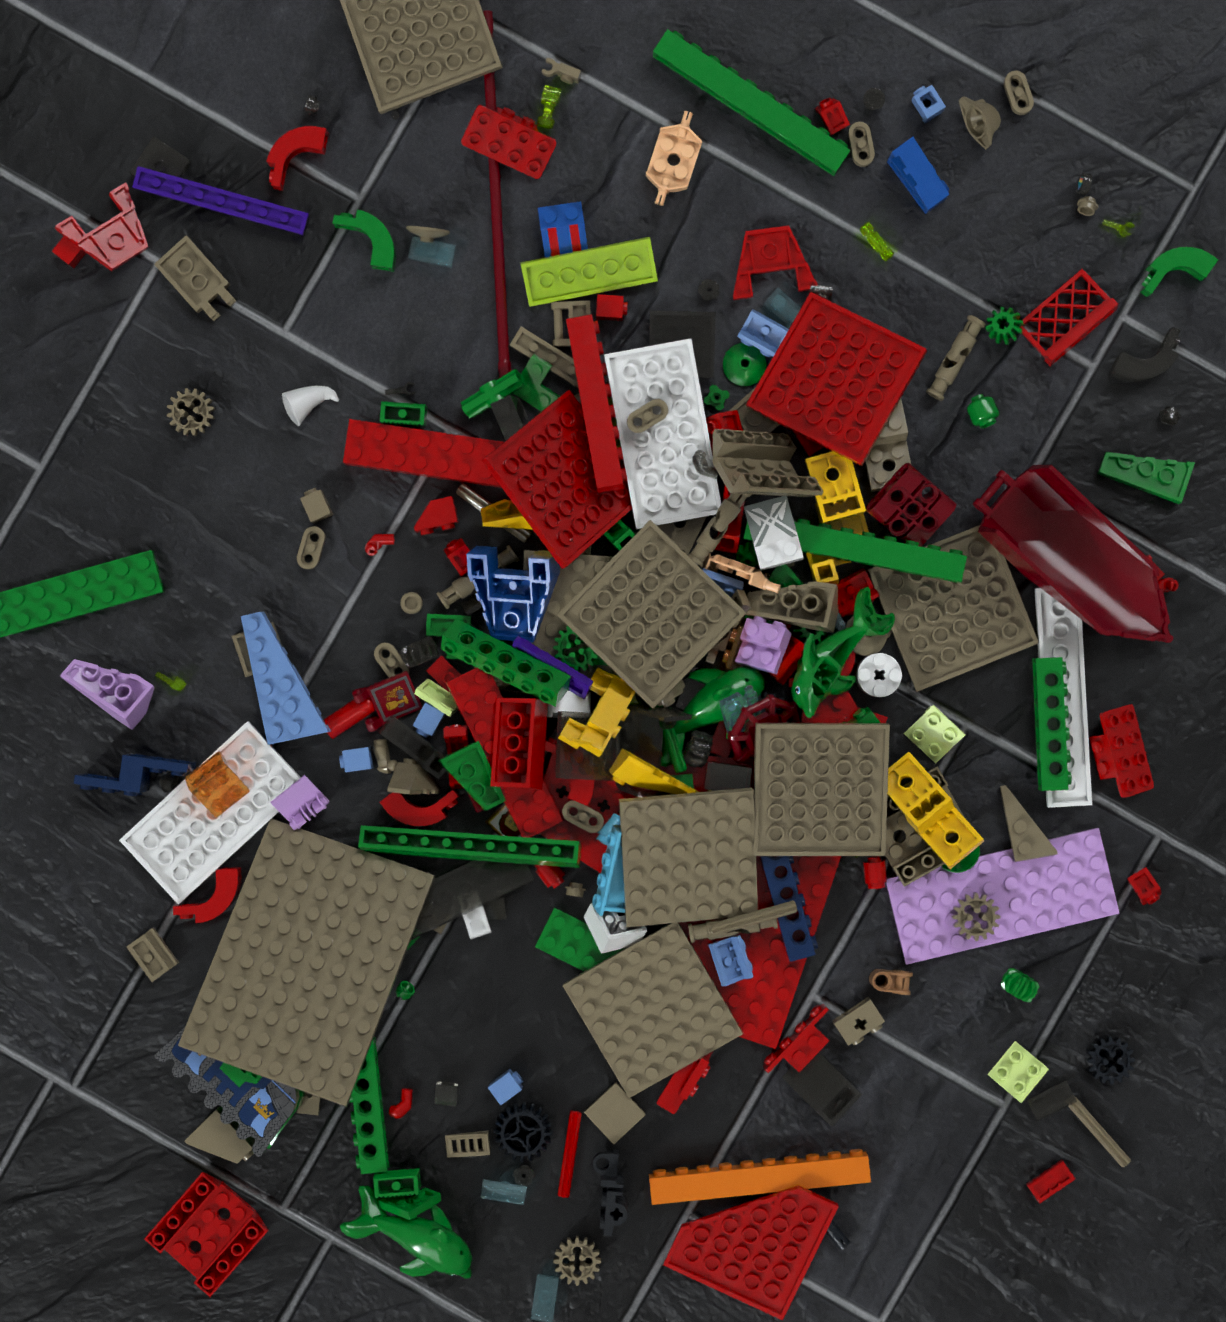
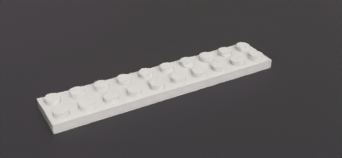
M1036 588L1038 658L1063 657V661L1066 662L1067 673L1063 675V679L1068 688V695L1064 697L1065 706L1067 705L1069 710V717L1065 719L1066 728H1069L1070 739L1066 741L1067 750H1070L1071 761L1067 763L1068 772H1071L1072 783L1068 785L1069 790L1046 791L1047 807L1092 805L1082 620L1044 590ZM1051 673L1045 678L1047 685L1052 686L1055 683V676ZM1052 695L1047 698L1046 703L1048 707L1053 708L1056 705V698ZM1053 717L1047 723L1050 730H1054L1057 727V720ZM1055 739L1051 740L1048 745L1051 752H1055L1058 749V742ZM1057 762L1051 763L1049 767L1052 774H1056L1059 771V764Z

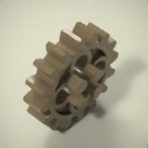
M185 388V394L178 391L177 399L170 398L174 402L173 405H167V408L172 410L171 413L167 414V417L173 418L170 425H177L176 431L181 432L183 430L185 436H188L190 431L193 436H197L198 430L205 433L204 427L212 426L208 422L209 419H215L211 415L215 408L209 406L213 401L210 398L205 400L207 394L202 392L199 395V390L195 388L192 393L188 388ZM196 400H200V401H201V404H200L199 407H198V406L195 407L194 402H195ZM184 402L186 407L192 409L196 414L202 415L203 421L198 422L187 411L179 409V404ZM183 418H187L188 421L185 425L181 423Z
M976 892L973 893V898L965 894L966 900L958 899L957 901L960 906H953V909L957 911V914L951 915V918L957 919L953 926L955 928L960 927L958 930L960 935L966 932L965 938L968 940L971 936H973L975 941L979 940V936L987 939L986 933L989 932L993 935L992 927H999L995 922V919L1001 918L1000 915L995 914L999 907L991 906L994 900L989 899L986 901L987 895L982 894L980 898ZM970 905L972 911L977 914L979 913V918L987 921V926L981 928V924L973 920L971 914L965 912V906ZM982 905L987 906L986 912H981L980 907ZM966 921H971L970 928H965Z
M576 1236L575 1241L568 1237L567 1244L560 1243L562 1250L556 1249L555 1254L558 1257L554 1258L553 1263L559 1264L555 1267V1271L562 1272L560 1275L561 1280L567 1277V1284L575 1280L576 1286H579L580 1280L587 1284L588 1277L591 1279L595 1278L593 1271L599 1272L600 1267L596 1264L601 1263V1258L596 1257L600 1254L599 1249L593 1250L594 1242L587 1244V1237L580 1241L579 1236ZM575 1247L581 1248L579 1254V1270L581 1273L578 1275L573 1272L575 1270ZM568 1258L570 1262L565 1264L562 1260ZM591 1258L592 1262L588 1264L585 1259Z

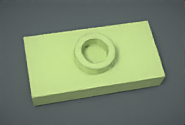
M430 679L425 680L415 690V695L449 717L458 710L451 693Z

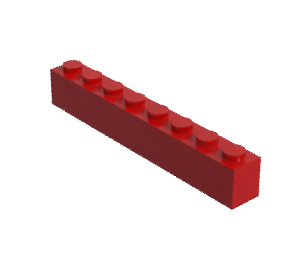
M592 314L566 319L597 491L598 493L624 489L623 482L627 481L625 468L621 469L619 463L620 460H623L621 447H617L615 439L620 438L618 427L612 425L611 418H615L613 404L609 405L607 398L612 395L610 384H605L604 376H607L606 363H601L600 355H604L602 341L597 342L596 334H600L598 321H593Z

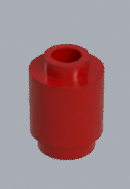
M880 856L868 857L867 861L863 862L865 884H867L868 889L885 888V882H887L885 860H881Z
M534 865L537 869L535 872L547 888L552 886L555 889L564 882L562 877L565 874L559 866Z

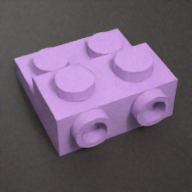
M754 616L753 619L747 618L740 635L742 644L735 662L743 666L777 674L792 633L781 622L774 621L773 624L766 623L767 620L759 616Z

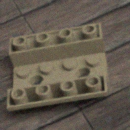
M714 429L713 465L730 493L794 497L823 494L824 491L815 477L798 476L789 462L796 450V446L788 434Z
M938 766L928 771L932 778L951 797L954 807L962 814ZM913 780L903 785L902 787H910L912 785ZM887 795L885 857L905 887L945 863L907 822L905 814ZM895 831H904L905 839L902 842L894 840L893 834ZM950 833L946 837V841L955 843L959 836L956 833Z

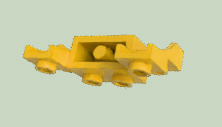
M598 667L591 678L594 682L590 690L600 695L601 698L586 725L569 718L558 739L575 749L581 746L600 757L610 738L615 739L621 727L618 726L620 720L624 722L630 710L627 707L635 691L619 676L608 673Z

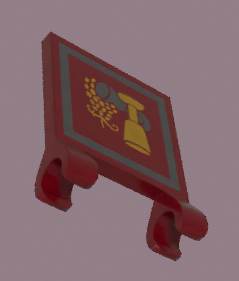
M407 671L368 687L355 689L352 692L356 703H361L368 697H371L378 716L369 717L365 720L369 732L377 730L388 722L422 709L418 696L414 694L415 688Z

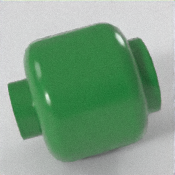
M980 394L971 399L972 402L968 405L967 412L973 425L986 428L997 422L996 419L999 416V411L992 397H984L983 394Z

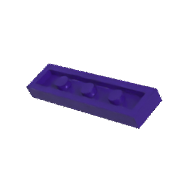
M517 636L513 642V648L570 675L569 691L582 699L586 698L594 682L593 680L551 656L548 652L536 647L528 640Z

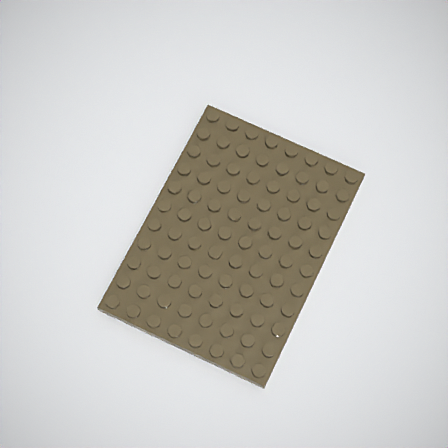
M271 819L178 1046L347 1107L435 876L297 828L293 830L289 824Z

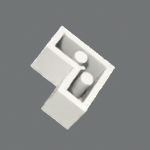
M592 903L584 915V919L601 954L626 948L641 940L647 931L645 926L627 927L625 915L619 917L617 912L604 911L603 916H600Z

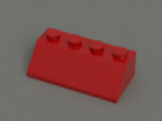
M536 698L496 699L490 786L542 790L548 703Z

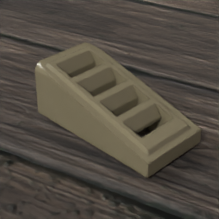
M489 1130L445 1135L447 1158L491 1154ZM482 1138L483 1146L481 1149L478 1147V1139ZM465 1139L466 1150L462 1151L461 1140ZM469 1139H473L474 1149L470 1150ZM452 1140H456L457 1151H453Z

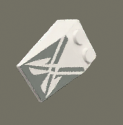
M787 496L744 506L761 571L804 559Z

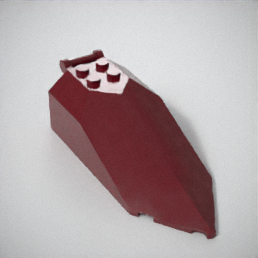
M1032 465L1014 480L1005 471L1000 470L996 474L997 478L980 498H976L972 503L975 508L984 514L978 532L1025 577L1101 635H1115L1140 640L1162 641L1165 643L1173 641V636L1170 635L1168 628L1170 619L1163 589H1160L1158 584V567L1052 465ZM1005 483L1008 487L994 504L989 507L987 502Z

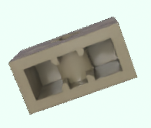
M869 997L832 1020L848 1046L850 1044L857 1045L864 1040V1035L870 1031L871 1033L877 1032L883 1027L882 1023L885 1022ZM856 1019L864 1020L862 1027L856 1025Z

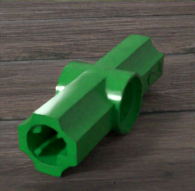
M517 369L511 370L501 378L479 388L480 391L461 402V407L464 413L472 419L488 408H494L507 400L506 397L526 386L525 380Z

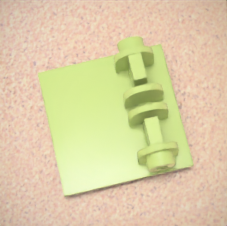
M935 705L929 706L925 713L904 733L935 763L966 735Z
M1015 1041L987 1075L1022 1103L1049 1069Z

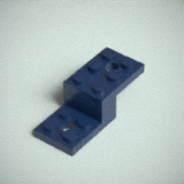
M133 753L122 755L119 778L84 773L75 775L74 784H79L80 789L93 790L100 787L102 792L115 793L122 790L124 795L137 796L142 795V792L149 791L151 772L163 773L170 770L171 775H189V772H193L196 769L197 762Z

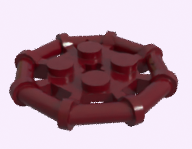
M770 694L752 705L743 706L732 730L727 734L734 752L733 759L738 764L744 763L754 766V757H751V755L755 753V723H787L788 719L791 720V723H800L797 712L798 705L793 701L788 702ZM775 707L784 710L781 714L775 712ZM766 708L765 712L757 716L753 715L754 713ZM744 724H745V731H744V732H741V730H742V728H743V726H744ZM745 740L747 746L742 750L740 741Z

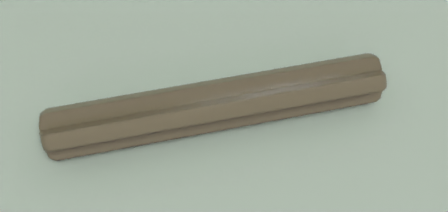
M461 484L456 491L458 496L479 511H481V508L492 504L465 484ZM504 528L522 542H526L531 536V532L527 529Z
M792 900L711 924L712 932L714 935H719L797 912V906L795 901Z
M1071 1096L1066 1101L1067 1106L1121 1167L1127 1166L1131 1159L1075 1096Z

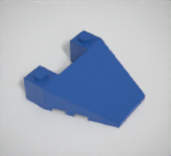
M476 546L466 554L467 571L470 582L473 581L475 586L476 598L478 601L480 600L484 610L483 616L491 636L498 640L514 641L517 636H520L529 642H534L559 577L560 565L549 551L538 550L528 558L529 570L498 568L497 547Z

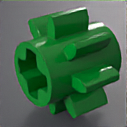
M747 542L744 546L739 545L736 560H740V563L751 567L759 566L753 542Z

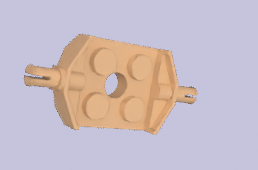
M684 111L680 124L660 128L648 170L646 171V177L658 188V195L655 201L657 205L660 201V206H664L666 195L669 192H679L688 188L702 145V140L690 129L689 125L693 116L691 112L688 115V111ZM670 155H677L680 158L679 164L675 166L670 165L667 161Z
M711 553L708 554L703 562L704 566L702 568L718 572V569L731 574L735 570L737 571V576L749 580L748 584L777 594L780 591L781 585L770 582L767 579V574L763 575L755 567L718 554L711 556Z

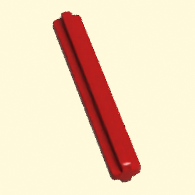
M575 1110L570 1111L558 1196L568 1198L570 1195L582 1115L581 1112Z

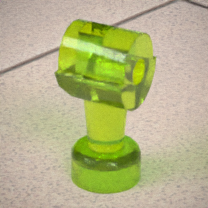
M544 86L541 104H544L543 116L538 117L536 125L547 129L554 128L555 120L551 117L555 106L560 102L561 88Z

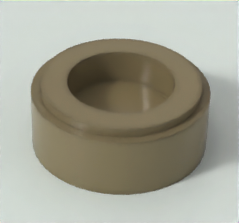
M406 593L401 598V608L408 614H416L422 609L423 600L417 593Z

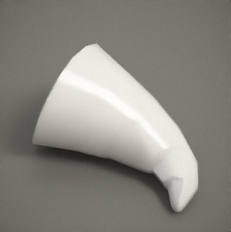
M307 386L282 393L286 412L297 426H300L312 409L324 400L339 401L336 392L327 386Z

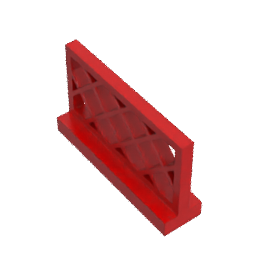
M1081 269L1023 319L1024 325L1029 321L1038 322V333L1028 332L1023 326L1019 328L1022 329L1023 336L1045 358L1044 361L1051 367L1117 310L1118 303L1114 298L1111 299ZM1081 276L1088 283L1087 290L1074 289L1075 281ZM1061 293H1071V304H1058V296ZM1074 294H1087L1086 305L1073 304ZM1090 294L1100 295L1104 301L1099 306L1089 305ZM1045 307L1055 308L1054 318H1041L1042 310ZM1057 308H1070V319H1057ZM1073 309H1086V317L1082 320L1073 319ZM1041 322L1054 323L1053 333H1040ZM1056 323H1070L1069 331L1066 334H1056ZM1040 337L1053 338L1052 346L1046 351L1039 344Z

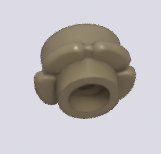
M1090 196L1079 199L1077 203L1078 212L1086 216L1094 215L1095 210L1099 208L1096 200Z
M570 882L569 886H565L567 888L566 895L583 897L586 889H583V884Z

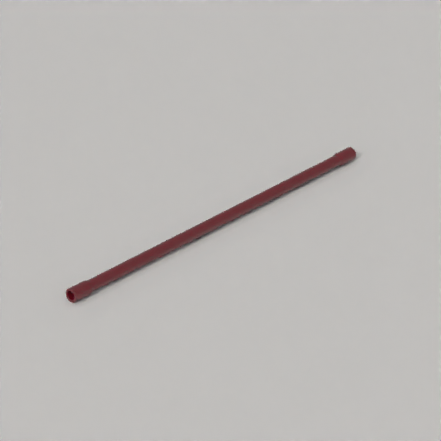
M485 10L483 13L493 38V12ZM494 71L484 75L486 107L496 111ZM488 157L499 355L498 376L501 378L511 371V362L509 357L500 164L498 161Z

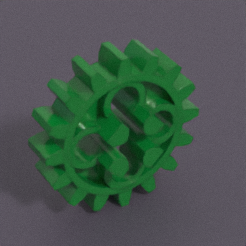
M566 626L567 632L560 630L559 633L562 637L554 639L558 642V645L553 647L554 650H558V654L554 657L561 658V662L566 663L571 668L574 667V670L580 672L581 667L584 671L588 670V664L594 666L596 663L593 659L600 657L590 647L581 648L578 651L569 653V656H567L564 652L566 648H574L576 645L585 642L577 635L575 641H572L570 636L575 633ZM580 654L585 658L583 662L579 661Z

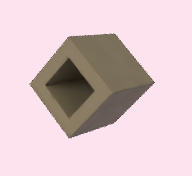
M310 489L304 492V497L300 498L311 523H317L333 515L322 490Z

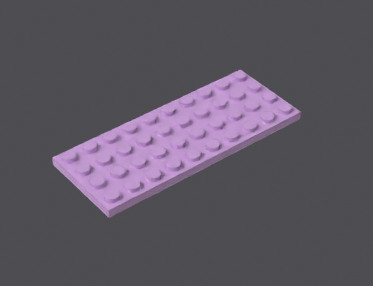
M1099 828L1048 839L1057 850L1058 854L1055 856L1015 862L1012 848L981 855L977 863L965 872L953 873L940 866L905 887L898 876L887 878L886 886L905 964L1120 914ZM974 892L978 893L979 898L982 894L987 895L986 901L993 899L994 902L991 906H998L999 909L995 914L1001 916L1000 919H995L999 927H992L994 934L992 935L988 932L986 933L987 939L979 936L978 941H975L973 936L969 940L966 939V932L960 935L958 933L960 927L955 928L953 926L957 919L951 918V915L957 914L953 906H960L957 900L965 901V894L973 898ZM970 905L965 906V912L971 914L973 920L981 924V928H985L987 921L980 919L979 913L977 914L972 911ZM986 905L980 907L981 912L987 911ZM966 921L965 928H970L971 921Z

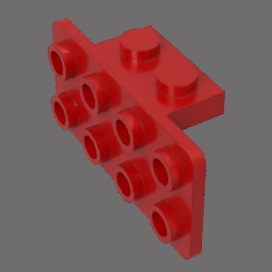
M483 105L476 107L461 139L463 146L535 179L541 177L556 147V140L539 132L534 120L525 116L522 119L516 116L513 110L506 107L503 109L497 107L496 111Z
M1128 704L1100 713L1104 734L1089 737L1100 780L1116 778L1119 794L1122 798L1153 789L1154 782L1134 706Z

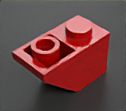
M449 496L430 501L414 526L415 532L427 535L434 533L433 529L442 527V531L455 528L454 524L459 523L454 498Z

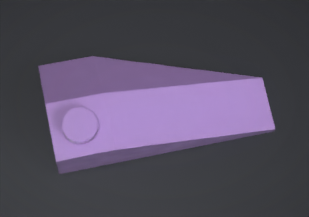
M76 659L60 675L62 679L131 730L146 714L155 688L136 674L130 673L129 675L121 673L116 669L111 668L109 670L101 668L96 664Z

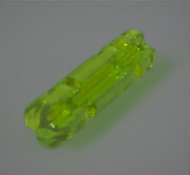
M869 222L865 223L860 227V232L863 236H867L868 242L877 252L881 253L880 256L884 261L889 260L894 255V252L890 247L886 246L887 243L878 232H874V227Z

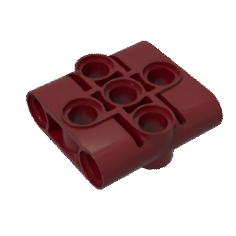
M905 463L872 498L866 507V511L902 542L906 543V540L919 542V546L922 547L953 513L957 504L910 463ZM925 487H930V491L927 494H922ZM900 490L898 496L891 497L892 492ZM915 503L914 509L907 511V507ZM926 517H931L928 523L922 524ZM901 520L898 526L892 527L894 521Z

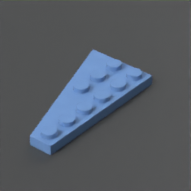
M265 612L241 616L267 744L270 745L331 732L329 726L325 724L321 717L319 708L312 701L310 692L296 667L290 662L287 651L281 646L276 637L277 634Z

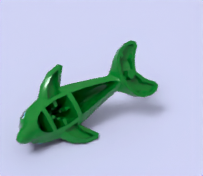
M869 587L860 589L856 596L852 626L834 633L816 646L814 634H808L804 644L803 657L798 660V670L793 679L791 689L793 700L803 709L807 718H811L815 714L817 707L828 695L844 693L855 683V676H842L841 673L850 654L864 636L885 635L889 633L894 625L895 615L893 613L887 615L876 614L871 601Z
M740 667L728 672L718 669L701 668L691 672L689 678L703 683L705 686L690 701L677 719L671 718L681 751L683 750L685 733L726 719L727 738L728 732L732 730L741 713L740 709L743 706L751 705L761 695L765 684L769 682L771 676L765 671H759L751 667ZM657 715L643 718L638 722L637 728L653 733L662 739L663 751L659 761L660 766L667 767L672 765Z
M367 1185L359 1186L358 1191L362 1201V1215L353 1221L343 1222L340 1225L341 1231L346 1236L360 1239L378 1231L389 1236L416 1258L400 1266V1272L412 1277L426 1276L435 1271L451 1276L459 1275L465 1279L471 1277L472 1255L465 1241L452 1230L449 1220L437 1205L430 1209L432 1220L419 1217L407 1220L400 1216H387L386 1211L379 1207L380 1197H375L374 1189Z

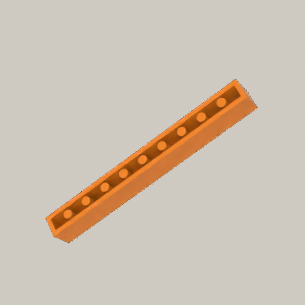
M853 1149L847 1154H841L839 1151L828 1152V1156L807 1154L806 1158L797 1159V1156H786L784 1160L775 1161V1158H766L760 1163L746 1160L741 1161L740 1165L720 1163L718 1164L719 1167L711 1168L710 1165H699L697 1169L688 1170L687 1167L675 1168L673 1172L658 1169L654 1170L653 1174H649L652 1205L773 1193L797 1185L805 1189L871 1182L869 1157L867 1152H863L862 1149Z

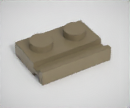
M154 927L127 946V949L151 982L179 963Z

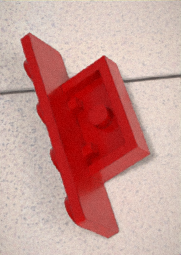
M824 1003L820 1006L816 1005L810 1011V1017L805 1022L801 1021L795 1027V1033L790 1038L786 1037L779 1044L780 1048L775 1054L772 1052L765 1058L763 1068L767 1073L783 1058L800 1072L829 1042V1039L814 1026L829 1010Z
M714 1051L703 1057L701 1056L700 1059L675 1072L658 1098L657 1105L675 1114L684 1099L687 1100L689 1095L693 1097L699 1087L697 1085L700 1077L705 1078L710 1070V1066H708L709 1058Z

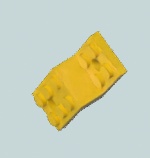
M833 451L806 458L805 462L809 476L815 477L824 491L822 495L815 496L817 501L815 508L819 522L832 525L834 530L840 531L841 527L853 529L854 534L862 535V532H869L864 517L866 509L853 462ZM833 468L838 471L839 476L837 480L831 481L827 478L826 472L828 469ZM831 558L833 559L835 566H839L850 562Z
M910 752L906 753L888 768L887 795L905 814L907 822L949 869H952L984 842L980 834L954 807L951 797ZM911 778L913 780L912 785L907 788L900 785L902 779ZM950 833H956L959 836L955 843L947 842L946 837Z

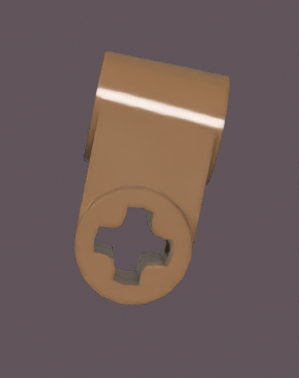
M875 969L870 973L869 982L878 991L910 995L909 984L913 972ZM879 975H885V982L882 985H876L875 983L876 977Z

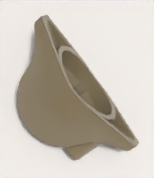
M965 96L961 97L959 104L965 125L971 136L986 150L991 146L993 134L1000 126V115L992 105L986 103L983 99L974 101Z

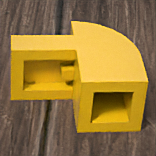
M806 553L813 581L830 584L839 583L834 561L831 557Z

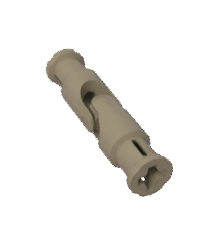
M972 315L967 317L968 322L955 338L952 348L935 374L936 378L930 389L926 390L928 395L939 401L944 400V393L948 386L953 384L965 362V358L969 355L977 341L975 338L981 328H984L986 325L977 317ZM949 362H952L954 366L948 368Z
M731 493L728 499H724L718 508L716 517L710 520L696 541L697 545L691 554H687L699 567L702 568L704 566V560L710 552L714 551L726 533L728 524L737 517L741 511L740 507L746 498L752 494ZM711 527L713 530L720 532L714 539L709 534Z
M507 545L506 549L498 554V568L504 569L513 562L520 561L510 545ZM467 575L458 578L452 582V586L436 594L446 609H449L452 603L470 595L475 586L473 581L470 582Z
M729 918L707 920L706 923L696 925L688 924L691 943H694L695 940L706 938L714 940L735 936L739 933L760 932V929L771 927L778 929L777 918L719 935L713 934L711 924Z

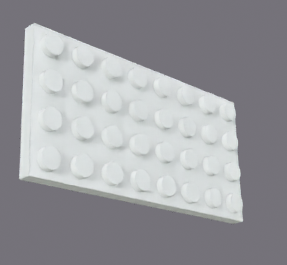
M685 339L604 354L636 529L643 528L649 520L655 525L715 515L721 505L715 467L713 465V455L692 340ZM654 399H661L667 404L668 414L666 418L642 433H634L628 428V416ZM653 407V413L656 415L660 414V407ZM640 418L634 419L635 426H640L642 424V420Z
M247 721L119 841L179 905L279 813L270 802L301 777L271 745L267 744V740Z

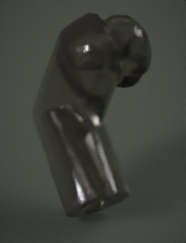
M701 450L696 451L692 457V462L697 473L717 479L718 472L715 467L708 465L705 458L706 453Z

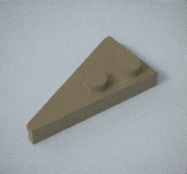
M1000 786L1014 861L1020 862L1057 855V850L1007 786Z

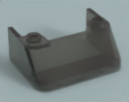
M629 704L627 707L630 710L624 722L620 720L621 729L619 731L617 756L623 748L660 769L663 729H672L676 721L690 720L692 715L671 707L655 706L652 709L649 705ZM615 781L619 790L638 798L673 795L672 793L631 786L626 782L624 785H621Z

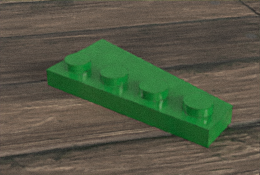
M1105 452L1097 474L1180 504L1182 503L1195 462L1185 463L1170 459L1160 460L1154 457L1143 458L1129 454Z

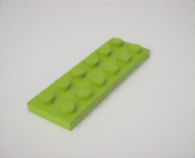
M650 237L520 262L529 307L658 281Z

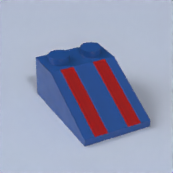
M581 201L538 208L545 257L588 249Z

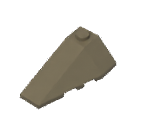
M813 581L808 582V584L790 585L780 588L778 594L769 590L748 592L747 599L750 607L745 615L759 616L771 621L834 633L838 615V586L836 584Z
M403 758V762H397L387 792L410 795L430 794V792L431 794H439L440 788L422 764H416V759Z

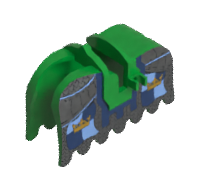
M184 1027L155 1054V1058L160 1062L173 1059L175 1064L172 1068V1074L177 1078L185 1074L190 1075L189 1091L197 1093L200 1090H205L207 1093L204 1099L205 1106L209 1109L217 1105L222 1106L221 1122L229 1124L237 1121L239 1123L236 1131L237 1137L241 1140L251 1136L254 1137L255 1143L252 1151L256 1156L261 1157L267 1148H271L283 1128L302 1105L305 1092L179 1047L178 1044L184 1032Z

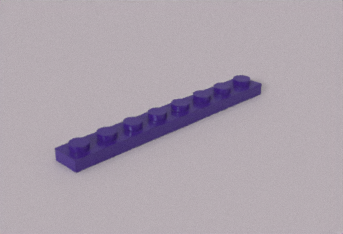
M140 166L137 167L132 188L303 236L309 217L308 213Z

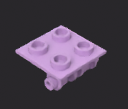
M304 775L270 803L290 822L289 825L292 829L296 830L297 828L300 829L307 822L306 820L311 821L310 817L312 815L316 817V813L318 814L321 810L326 809L329 800Z

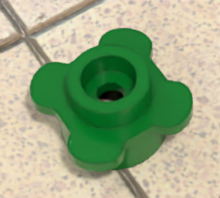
M712 385L709 388L708 396L704 398V403L720 411L724 408L725 400L729 398V392L727 390L722 391L716 385Z

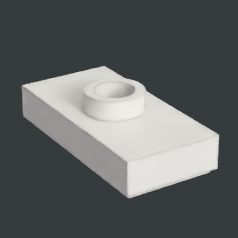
M476 890L457 897L470 939L491 933L492 931L479 891Z

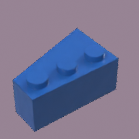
M911 137L891 152L887 163L925 214L948 198L950 194L947 184L940 180L935 168L928 161L914 137Z

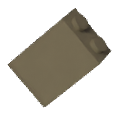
M219 1106L184 1141L190 1146L237 1164L242 1159L246 1162L254 1154L252 1151L255 1143L254 1137L251 1136L241 1140L236 1135L239 1127L237 1121L229 1124L221 1122L222 1106Z

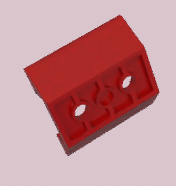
M202 1172L144 1240L160 1254L163 1250L168 1252L197 1278L194 1284L211 1297L269 1229L257 1211L228 1185ZM219 1209H228L230 1217L227 1219L221 1218L219 1216ZM198 1241L201 1244V1250L198 1252L193 1251L190 1248V1243Z

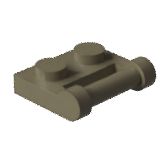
M590 301L551 303V310L554 313V347L571 346L570 339H563L562 310L569 309V318L590 315Z

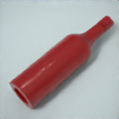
M368 697L361 703H356L353 699L323 719L331 730L327 734L334 739L373 713L376 709L371 697Z

